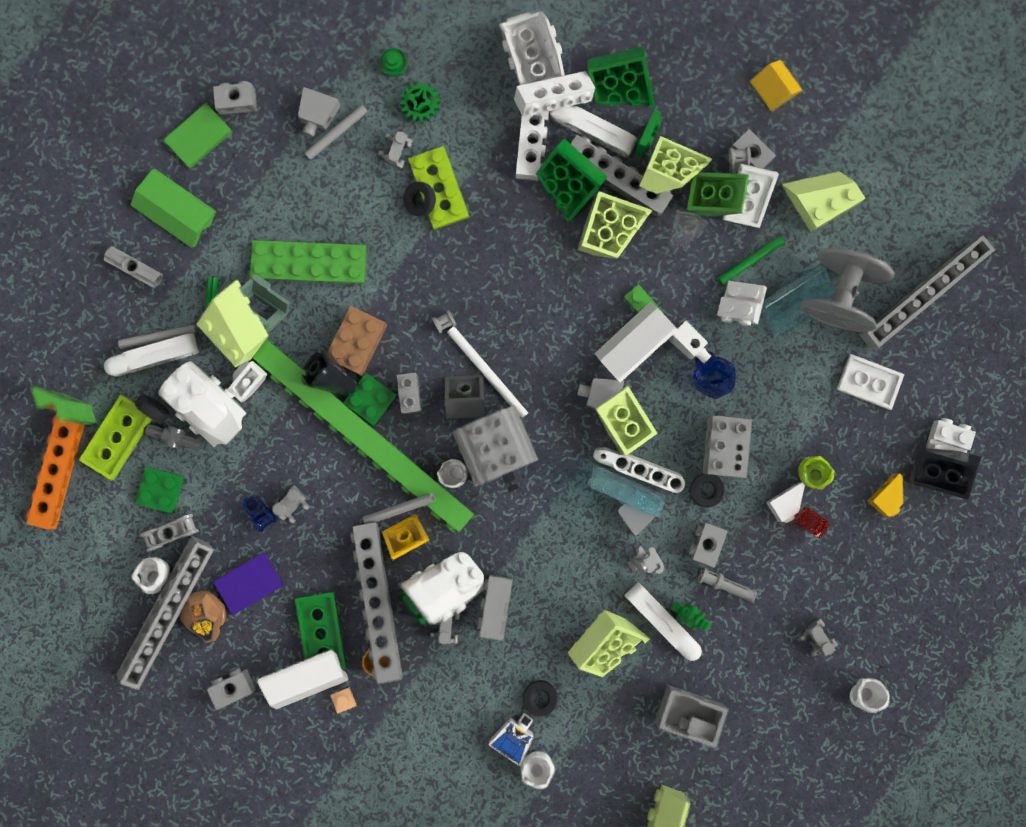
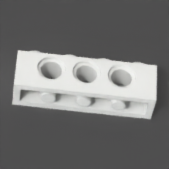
M583 71L517 86L514 101L523 117L590 102L593 98L595 86L587 72Z
M549 111L522 116L516 179L538 181L535 173L542 166L540 158L545 156L546 145H542V138L546 139L547 127H544V120H548ZM536 119L540 123L538 125H532L530 124V121ZM533 137L536 138L538 142L535 144H531L528 142V139ZM533 156L536 158V161L530 163L526 158Z

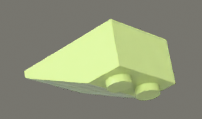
M628 386L595 408L608 435L617 449L624 455H628L657 434Z

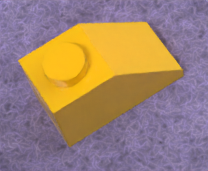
M900 473L893 474L868 499V502L883 517H894L899 513L900 506L903 504V480Z

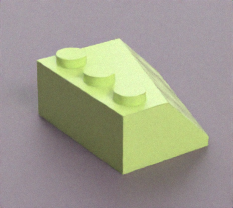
M840 171L781 184L810 232L833 220L865 199L857 184Z
M238 280L213 299L197 323V326L235 367L251 360L268 337L257 314L252 313L248 305L250 302L247 296L244 297L239 289L241 285Z

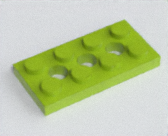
M444 146L408 158L416 182H425L432 188L438 183L444 185L442 192H435V207L428 214L434 230L469 218ZM430 166L437 167L438 172L435 175L427 173ZM448 201L451 204L450 208L442 210L440 208L441 202Z
M120 395L79 461L106 478L114 480L152 419L139 411L135 406V402ZM126 416H130L132 419V423L128 427L123 424V419ZM116 432H119L122 437L118 443L113 441V435ZM108 448L111 451V456L109 459H104L102 453Z

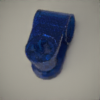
M252 495L244 499L243 509L259 532L262 533L264 528L272 522H277V518L260 496ZM251 499L257 501L256 509L250 508L249 502Z

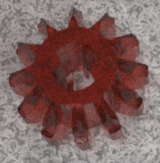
M808 507L800 510L795 518L798 525L817 538H821L823 534L825 535L830 526L824 517Z

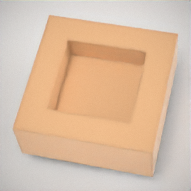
M350 687L331 694L337 714L356 706Z

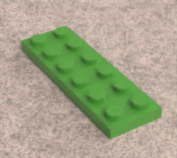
M252 240L250 278L253 275H258L264 280L365 284L367 246Z

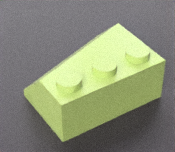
M660 136L639 186L656 194L681 188L705 168L712 159Z
M598 192L593 198L577 250L594 256L617 259L652 210Z
M604 610L598 615L593 624L586 629L581 638L574 643L568 654L580 670L603 677L621 663L623 655L634 653L636 651L634 646L642 640L646 643L650 638L627 619Z
M661 785L660 790L657 789L654 796V801H656L654 808L649 810L647 817L649 823L647 827H684L690 805L688 799L683 792Z

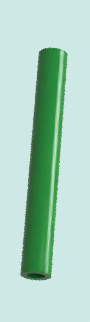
M778 236L718 276L717 279L720 284H725L785 244L782 236Z

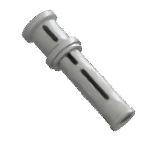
M706 566L701 569L698 576L699 583L704 582L711 585L715 590H725L753 603L757 596V591L724 578L722 573L712 572Z

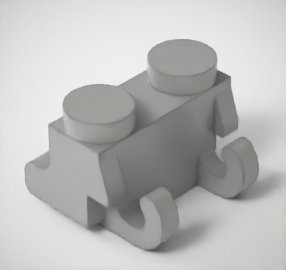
M395 132L394 137L386 133L385 139L393 142L388 155L384 154L383 151H379L378 156L384 158V161L389 162L388 164L402 169L405 161L400 160L398 162L404 144L406 143V147L410 148L413 140L407 138L408 135L403 132Z
M295 485L288 490L289 492L280 502L277 501L272 506L273 512L279 518L285 520L288 517L291 523L296 521L291 514L301 504L306 510L310 507L304 501L306 499L305 495Z
M641 546L635 548L636 555L628 562L633 571L640 570L646 573L654 571L655 574L663 572L664 565L654 547L646 548L645 551L648 554H645Z
M454 612L453 616H455L456 620H459L460 613ZM453 616L445 622L441 620L439 633L431 632L430 637H439L437 642L442 644L458 643V635H453V638H451Z
M821 618L809 624L805 632L799 636L801 640H805L807 635H810L817 647L810 651L812 657L816 656L819 651H821L820 654L822 656L830 655L838 645L834 638L830 640L827 638L822 629L825 624Z

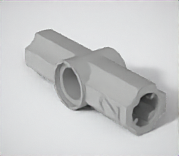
M113 246L107 249L104 254V261L154 289L162 281V273ZM136 263V269L130 271L131 265Z

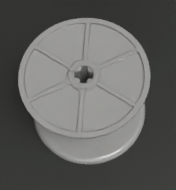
M838 248L820 250L818 252V260L829 270L841 275L839 284L834 287L836 292L833 301L808 299L800 303V309L813 319L830 326L856 332L874 331L876 329L875 321L862 311L853 308L852 304L854 298L859 295L857 290L860 281L870 283L888 282L894 277V271L884 262L856 251Z

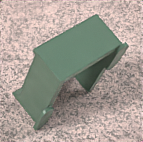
M253 275L240 288V291L244 297L247 296L249 299L254 295L276 310L268 320L257 314L268 334L287 316L290 302L271 290L269 282L258 275Z

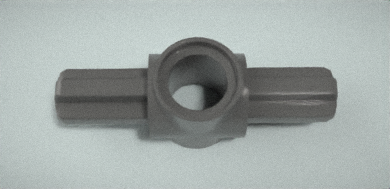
M148 424L145 429L146 435L161 439V443L169 447L179 449L184 446L199 450L202 445L201 439L188 436L185 430L177 429L176 427L166 426L162 428Z

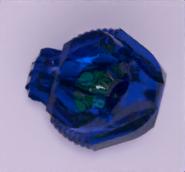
M709 352L712 356L705 363L696 357L697 367L693 371V383L699 392L710 398L718 399L734 391L736 371L729 360L718 356L715 357L713 352Z

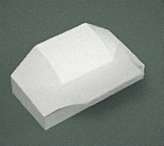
M247 361L241 364L233 373V383L228 390L240 402H244L265 381L267 373L253 361Z

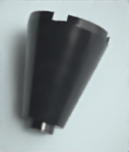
M321 350V353L315 352L304 366L306 373L305 375L302 374V383L304 385L344 396H349L356 391V379L326 351Z

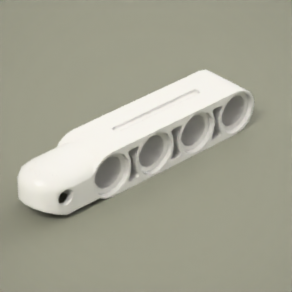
M577 106L549 111L550 117L554 121L585 137L589 136L588 139L624 157H629L637 142V138L631 133Z
M193 333L185 334L123 352L120 355L108 358L104 363V370L108 375L122 376L136 372L137 369L140 371L174 361V359L178 360L188 357L192 353L193 355L198 354L199 349L195 335Z
M607 447L596 448L593 457L596 461L615 468L621 473L671 492L678 493L684 489V479L681 474L630 454L624 455ZM623 457L627 462L624 466H619L616 464V460ZM638 464L645 467L641 473L634 471V467ZM656 471H660L663 474L658 480L652 478L653 473ZM678 478L680 479V484L675 487L671 486V480Z
M637 582L624 596L684 658L689 661L699 659L702 652L700 645Z

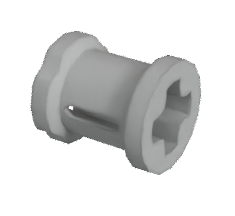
M449 310L438 318H432L439 333H442V330L451 325H457Z

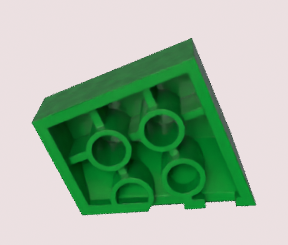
M643 46L588 59V73L595 86L594 97L596 104L620 105L622 102L631 103V106L636 107L639 104H649L648 107L655 108Z
M565 139L560 142L535 173L546 191L551 193L555 199L558 209L563 211L567 223L573 219L608 177Z

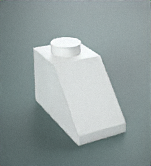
M803 482L794 484L766 502L778 522L788 523L795 519L794 515L799 512L805 485Z

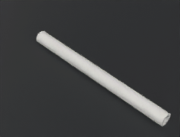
M452 327L447 332L510 407L516 406L520 418L522 419L528 414L526 409L455 327Z

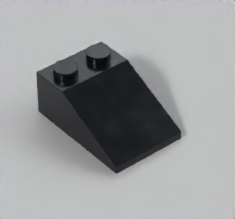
M918 448L909 483L969 500L982 457L962 451Z

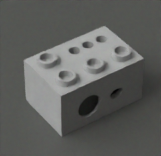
M722 416L708 417L703 462L704 474L747 478L752 420Z
M667 684L655 722L660 729L716 748L728 709L722 703Z

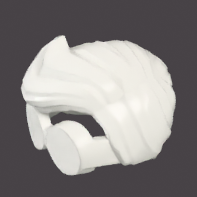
M150 557L143 559L137 565L131 577L144 593L155 594L161 591V588L168 580L170 568L168 563L161 558Z
M861 678L850 691L852 704L866 712L876 713L888 706L889 693L885 686L876 679Z
M535 751L522 761V782L536 789H543L548 786L554 774V765L547 753Z

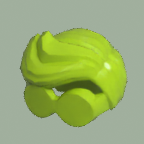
M821 456L806 457L798 467L800 480L807 487L822 491L834 479L835 471Z

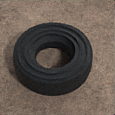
M425 182L411 183L404 192V206L411 215H428L432 212L436 203V195L433 188ZM418 192H422L424 195V203L420 207L415 203V195Z
M140 395L135 402V406L139 411L157 422H165L170 415L169 410L164 405L147 395Z
M703 473L692 480L689 491L692 500L697 505L709 508L716 506L722 501L725 488L718 476ZM704 483H710L714 487V494L709 498H705L700 494V487Z
M534 681L524 690L523 704L526 710L534 716H546L557 705V692L547 681ZM537 691L545 692L548 696L546 704L542 706L536 705L532 699L534 693Z

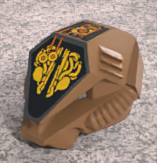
M201 590L192 593L183 606L180 619L189 631L194 632L205 643L216 641L220 634L219 628L225 622L226 610L225 606L214 594Z

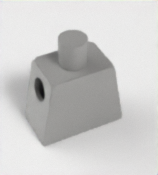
M305 87L303 88L298 118L301 123L306 124L303 130L305 135L314 137L317 128L324 131L327 130L340 107L338 99Z
M593 378L591 386L579 385L577 395L587 397L586 406L595 409L621 391L624 381Z
M621 489L614 496L621 503L616 511L634 536H637L662 511L636 491L629 496Z

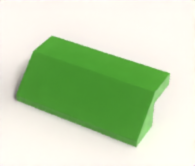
M152 169L135 190L131 203L132 207L191 248L197 245L201 232L210 227L216 213L214 209L156 169Z
M36 387L32 388L37 407L57 411L61 422L89 426L97 423L90 404L65 393Z

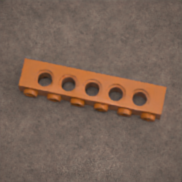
M58 414L52 420L53 429L47 438L48 447L42 456V469L37 475V487L32 493V505L26 515V524L48 530L57 528L85 426L61 422ZM65 428L68 429V435L66 437L63 436V430ZM60 446L63 448L61 456L58 455V448ZM55 465L58 468V472L56 474H54L52 471ZM49 484H51L53 487L51 493H49L47 490ZM44 503L47 504L46 512L42 509Z

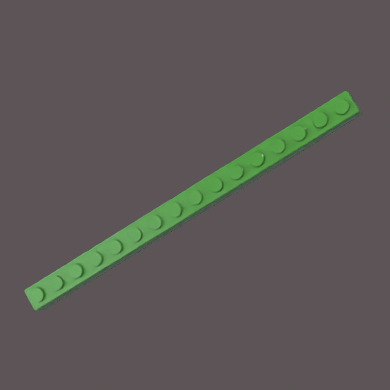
M266 338L252 358L257 361L256 364L263 371L267 370L271 373L270 378L278 384L282 382L286 386L284 389L290 395L294 396L296 394L301 398L299 402L308 409L310 406L315 410L313 414L321 421L325 419L330 423L328 425L330 429L335 433L340 431L344 435L343 439L348 444L352 445L354 443L359 447L357 451L362 456L372 458L374 460L372 464L379 470L385 469L388 472L386 476L393 482L398 480L403 485L401 488L407 494L413 493L415 496L421 497L433 493L435 502L427 505L432 509L430 513L438 520L443 518L447 522L445 526L452 532L456 530L460 532L474 515L472 511L331 392L304 385L302 383V374L305 375L306 371Z

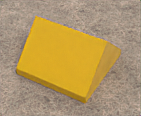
M781 60L767 65L750 81L771 112L802 91Z
M416 514L382 531L393 560L429 541Z

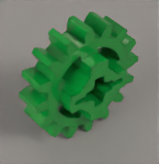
M420 81L417 82V86L411 83V89L405 87L406 94H401V99L404 100L400 101V106L403 107L401 109L402 113H407L406 118L408 120L412 117L413 123L420 120L421 124H423L424 119L431 122L430 117L436 118L435 111H440V106H438L441 104V99L438 98L439 92H434V86L428 88V82H425L424 86L421 85ZM428 94L432 97L433 102L427 98ZM408 104L414 107L413 111L410 110Z
M675 601L670 608L678 614L676 619L695 631L699 627L707 632L712 625L704 619L706 614L690 603L686 602L683 606Z

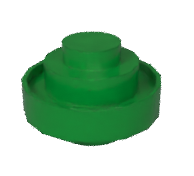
M389 48L381 54L379 61L384 74L390 77H398L406 71L407 58L401 50Z

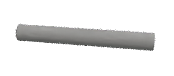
M363 105L359 106L304 152L310 160L313 159L368 112Z
M195 325L121 339L118 340L120 349L164 341L185 334H197Z
M429 493L363 517L364 524L378 522L435 502V496L433 493Z

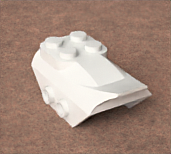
M542 11L534 14H521L507 19L505 23L499 24L504 41H502L505 52H509V66L511 70H515L519 85L565 76L560 55L562 54V48L560 43H556L554 25L550 26L548 18Z
M190 361L179 367L163 383L158 395L177 412L175 415L184 422L186 420L190 424V430L196 435L200 434L213 447L217 444L227 445L242 429L241 420L246 415V412L233 399L234 395L227 388L224 390L219 385L221 382L214 375L210 377Z
M459 552L437 565L431 564L422 573L420 571L416 572L411 579L400 585L430 623L436 624L441 620L443 622L447 621L453 616L454 612L457 614L462 612L467 607L466 604L483 591L484 575L469 555Z

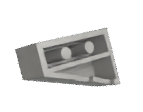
M490 575L489 579H485L483 590L487 591L486 598H482L480 608L484 610L483 618L479 617L477 629H481L480 637L504 640L513 578Z

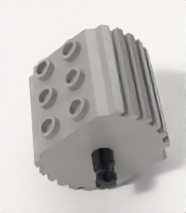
M516 406L498 411L453 432L475 487L502 476L504 483H509L507 490L512 492L519 488L518 484L513 483L516 479L513 471L538 460Z

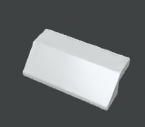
M650 302L594 354L619 382H622L678 329Z
M330 650L258 679V684L269 705L279 709L348 681V676L341 669L337 654Z

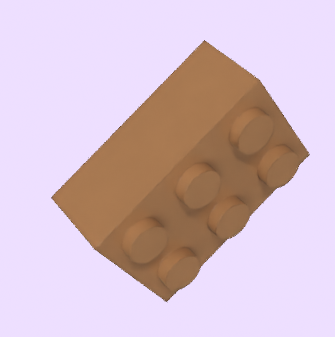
M350 306L327 353L342 367L363 376L385 332L387 324Z

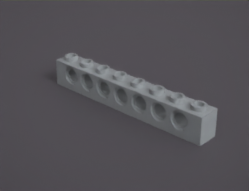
M983 235L971 240L875 321L876 329L874 331L862 332L859 336L870 349L881 347L994 252L995 249Z
M376 522L353 526V532H350L352 543H355L356 551H353L355 563L358 562L359 570H356L358 582L361 581L362 589L359 590L361 601L365 603V609L362 611L364 621L367 620L368 622L366 637L371 642L369 657L370 660L374 661L375 668H372L373 680H377V684L403 679L379 527ZM368 539L371 541V547L368 550H364L362 543ZM371 558L374 560V566L371 569H367L365 562ZM371 578H376L377 586L373 589L369 588L368 581ZM374 597L380 599V606L378 608H373L371 605V600ZM378 616L382 617L384 621L383 626L380 628L374 625V620ZM380 636H384L387 640V644L383 648L377 644ZM383 656H387L390 659L388 667H383L380 663Z
M193 536L190 537L116 674L120 684L139 690L214 551L208 542Z

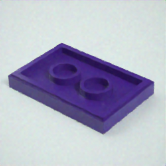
M266 552L214 581L232 615L284 586Z

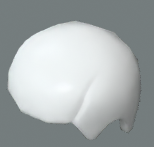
M457 459L443 462L440 470L437 472L439 482L449 488L460 487L468 477L467 466Z

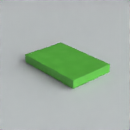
M205 103L167 136L164 141L191 169L230 135L232 130Z

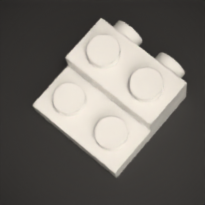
M728 281L725 296L721 297L717 316L726 323L738 321L739 324L744 326L758 325L767 287Z
M941 418V420L933 421L926 448L967 453V450H971L976 432L971 430V426L965 424L956 426L952 424V420Z

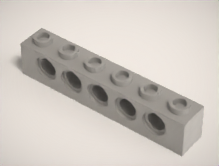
M576 135L571 145L582 154L584 152L591 153L592 157L589 160L608 176L603 184L636 205L652 210L651 214L660 218L673 197L670 194V190L658 194L654 193L656 198L649 199L646 193L652 191H648L643 187L633 189L630 185L632 182H637L640 185L643 178L636 168L624 165L620 158L610 156L601 146H594L587 137ZM605 162L608 167L602 169L598 163ZM621 172L624 178L618 179L614 173Z

